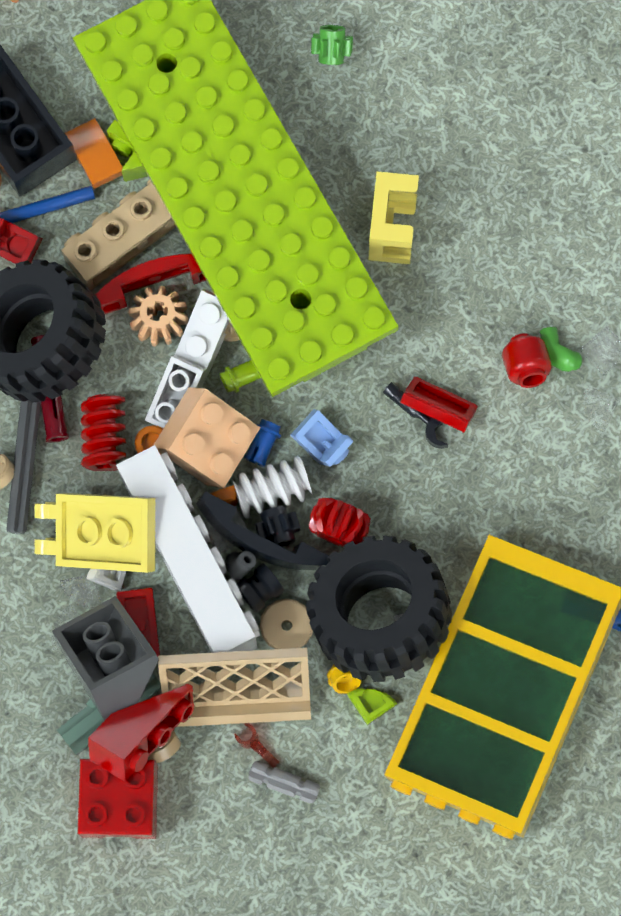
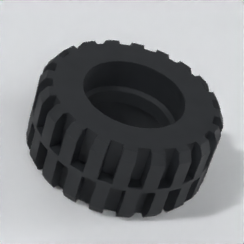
M37 259L33 260L32 264L27 260L15 263L16 267L13 269L6 267L0 271V390L15 400L22 402L30 400L32 403L43 402L46 396L54 399L63 395V390L68 389L70 391L79 385L77 381L83 375L87 377L92 371L90 367L94 360L98 361L102 352L99 345L104 343L106 330L102 327L106 323L105 313L101 309V303L97 296L63 265ZM54 310L51 325L43 338L31 348L17 353V343L26 325L39 314Z
M384 535L383 540H376L375 536L363 537L364 542L355 544L354 541H351L344 545L345 550L337 553L334 551L327 557L328 564L326 566L320 565L314 573L317 583L311 582L307 592L310 599L306 603L307 615L310 619L309 624L328 660H332L335 667L343 673L350 670L352 677L360 680H365L367 675H369L373 682H384L385 676L391 675L397 680L405 677L404 672L413 668L417 672L423 668V660L427 657L433 659L440 651L437 643H444L449 634L447 625L452 622L451 601L437 564L432 562L431 556L424 549L417 550L415 543L406 539L398 543L395 536ZM390 587L401 589L411 595V601L405 613L389 626L366 630L348 623V617L354 604L370 591Z

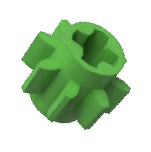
M323 25L320 26V34L313 33L311 38V54H319V63L340 65L344 63V56H351L353 36H345V27Z

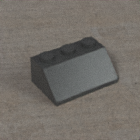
M116 596L52 630L68 665L104 721L111 713L139 702L159 658Z

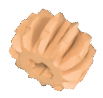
M161 285L159 287L158 294H153L152 289L147 287L145 289L147 298L144 299L141 296L135 295L134 302L138 307L129 308V316L134 318L130 322V327L132 330H139L138 338L141 341L146 340L151 335L152 346L158 345L159 337H164L165 343L170 345L172 343L170 334L173 333L181 337L183 330L179 325L188 324V316L183 314L187 310L186 302H177L179 294L176 291L166 296L165 286ZM158 311H163L164 315L160 317L159 321H154L153 316H156Z

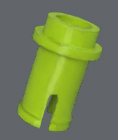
M251 360L231 369L227 366L224 368L225 371L220 373L221 381L228 393L232 391L238 393L240 387L261 378Z

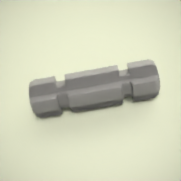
M255 761L249 772L248 779L260 785L266 783L268 788L291 797L298 795L300 796L299 800L310 804L316 801L320 790L318 783L306 780V782L301 781L302 777L275 767L273 770L269 769V765L260 761Z

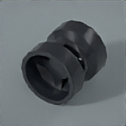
M264 563L254 569L252 577L248 579L243 578L236 583L242 598L255 613H258L265 607V602L270 597L277 598L285 592L279 580Z

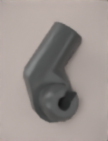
M234 551L228 554L225 560V565L231 579L233 578L236 581L241 580L256 564L255 556L249 551L239 553Z

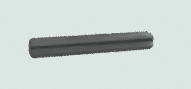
M30 400L21 401L14 456L15 469L11 482L6 527L7 532L12 534H24L27 531L41 407V402L32 403Z

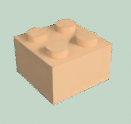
M188 387L154 445L159 453L167 452L172 462L207 486L225 488L260 427L206 388Z

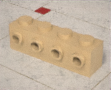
M149 179L146 187L138 193L133 191L127 194L120 201V206L111 213L104 212L93 221L91 228L82 234L76 233L65 242V247L61 249L64 260L78 278L92 290L175 228L176 225Z

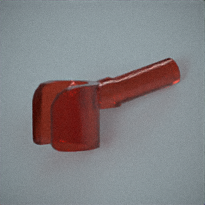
M245 723L246 728L252 732V737L247 741H242L235 733V739L241 747L246 749L252 748L274 769L279 761L259 741L255 728L251 724Z

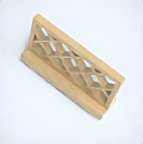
M307 648L158 656L162 694L186 684L193 686L194 711L186 722H181L177 727L311 720ZM301 661L291 669L281 665L284 662ZM247 664L260 665V667H258L254 671L244 666H246ZM210 666L223 667V669H221L217 673L207 668ZM183 668L186 671L178 675L168 669ZM270 672L279 675V677L273 681L265 678L264 676ZM233 674L242 677L237 683L227 678ZM195 676H199L206 681L198 685L190 680Z

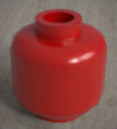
M522 333L512 337L510 342L503 348L502 359L509 380L514 384L520 385L523 388H533L542 384L550 374L552 363L543 339Z

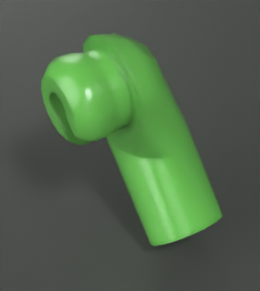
M547 327L540 330V336L546 344L552 366L565 372L578 370L581 367L582 357L580 353L560 345L556 327Z

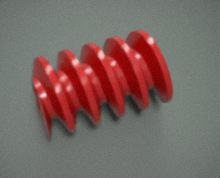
M98 394L90 396L86 401L82 402L81 411L86 415L82 416L81 424L86 428L81 432V438L86 442L81 446V451L87 456L81 460V465L85 469L91 471H117L116 461L126 458L125 452L116 450L117 446L126 444L125 438L116 436L117 432L126 430V425L116 423V419L126 416L125 411L116 409V405L126 402L125 397Z

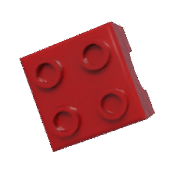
M80 759L77 834L82 838L132 837L136 839H156L158 764L156 761L148 760L141 771H135L124 782L90 761V759Z

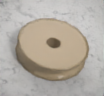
M282 599L275 601L265 609L261 616L260 630L262 637L274 649L301 648L307 644L313 632L309 624L310 619L307 615L306 606L297 600ZM290 622L292 628L288 631L283 630L282 624Z

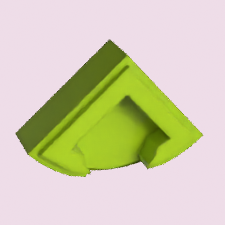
M360 688L347 694L366 725H369L397 706L396 701L390 695L375 689Z

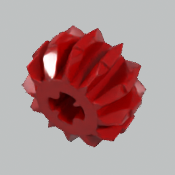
M331 497L319 498L316 506L312 509L308 525L310 531L316 534L317 537L344 547L345 544L354 541L355 544L364 541L363 537H367L369 533L371 518L362 509L356 508L352 504H347Z

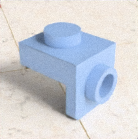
M313 409L290 434L316 462L329 467L337 465L344 460L349 453L348 447L353 443V440L348 435L341 434L316 409Z

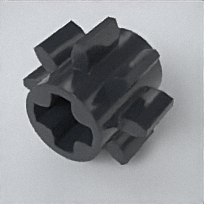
M277 506L261 512L262 522L255 524L258 535L281 547L294 543L296 541L294 533L301 531L296 512L287 513L286 506Z

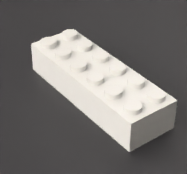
M154 445L117 464L120 477L130 497L155 498V545L211 653L253 651L258 648L256 638L260 636L258 625L250 611L242 612L240 608L244 604L241 599L242 595L233 578L226 581L223 574L227 573L226 565L216 546L209 549L207 543L211 540L200 515L193 517L190 513L194 511L192 500L183 483L176 486L174 481L178 480V477L167 452L160 455Z

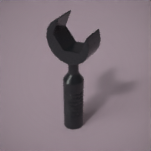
M391 382L383 393L412 418H419L426 424L425 436L431 446L439 449L448 448L447 443L436 439L435 430L443 423L434 418L430 419L425 414L400 403L404 392Z

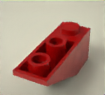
M186 684L111 713L88 737L90 761L126 782L135 771L139 772L143 769L149 756L158 746L162 747L167 743L172 731L181 722L184 723L190 718L195 707L193 703V686Z

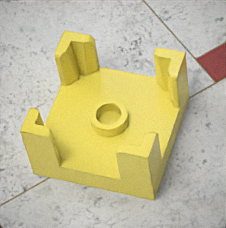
M376 172L368 260L410 264L413 227L410 225L393 224L394 213L415 214L417 194L415 193L418 190L419 175Z

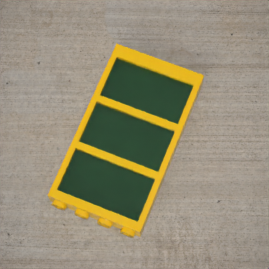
M488 535L454 613L452 622L448 627L449 634L447 639L440 645V651L434 659L384 774L388 780L392 781L390 787L408 796L411 795L412 791L425 795V803L443 811L446 805L460 811L458 814L459 818L472 824L478 825L480 820L494 825L492 832L507 839L513 840L514 835L524 838L621 608V587Z

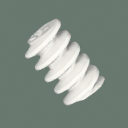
M299 456L294 457L293 468L285 460H282L280 462V472H277L273 465L269 464L266 467V476H263L259 469L256 468L253 469L251 481L243 472L239 474L238 485L233 481L242 514L246 519L250 518V507L252 506L260 514L264 510L265 502L273 508L277 507L278 498H281L286 506H290L291 494H295L300 502H304L305 490H309L312 494L303 461Z

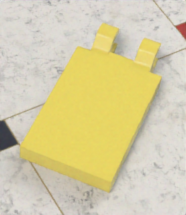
M59 493L56 494V502L35 503V518L56 519V538L35 539V554L56 555V566L145 573L155 571V498Z

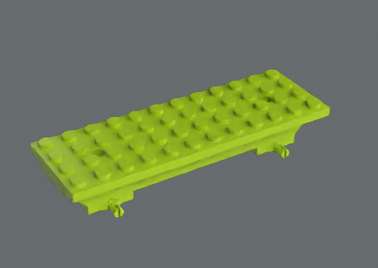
M144 0L72 37L76 48L272 397L302 381L310 380L398 331V324L211 0Z

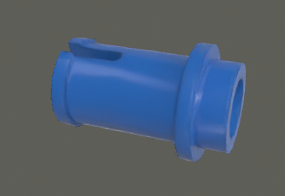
M261 419L258 425L260 429L244 459L254 464L257 462L259 466L265 467L275 440L281 438V434H279L281 427Z

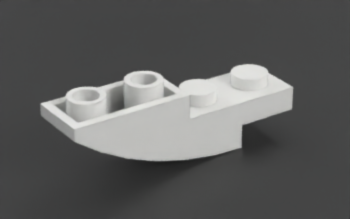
M206 289L201 290L176 353L169 360L145 418V421L163 429L188 387L202 388L226 336L224 332L229 320L213 292Z

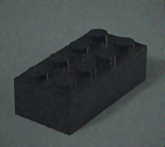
M0 45V170L18 196L21 197L76 161L77 157L73 144Z

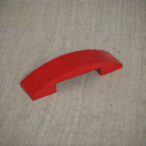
M177 254L139 264L112 279L95 295L101 303V309L107 314L127 307L125 293L186 273H190L194 285L207 280L192 254Z

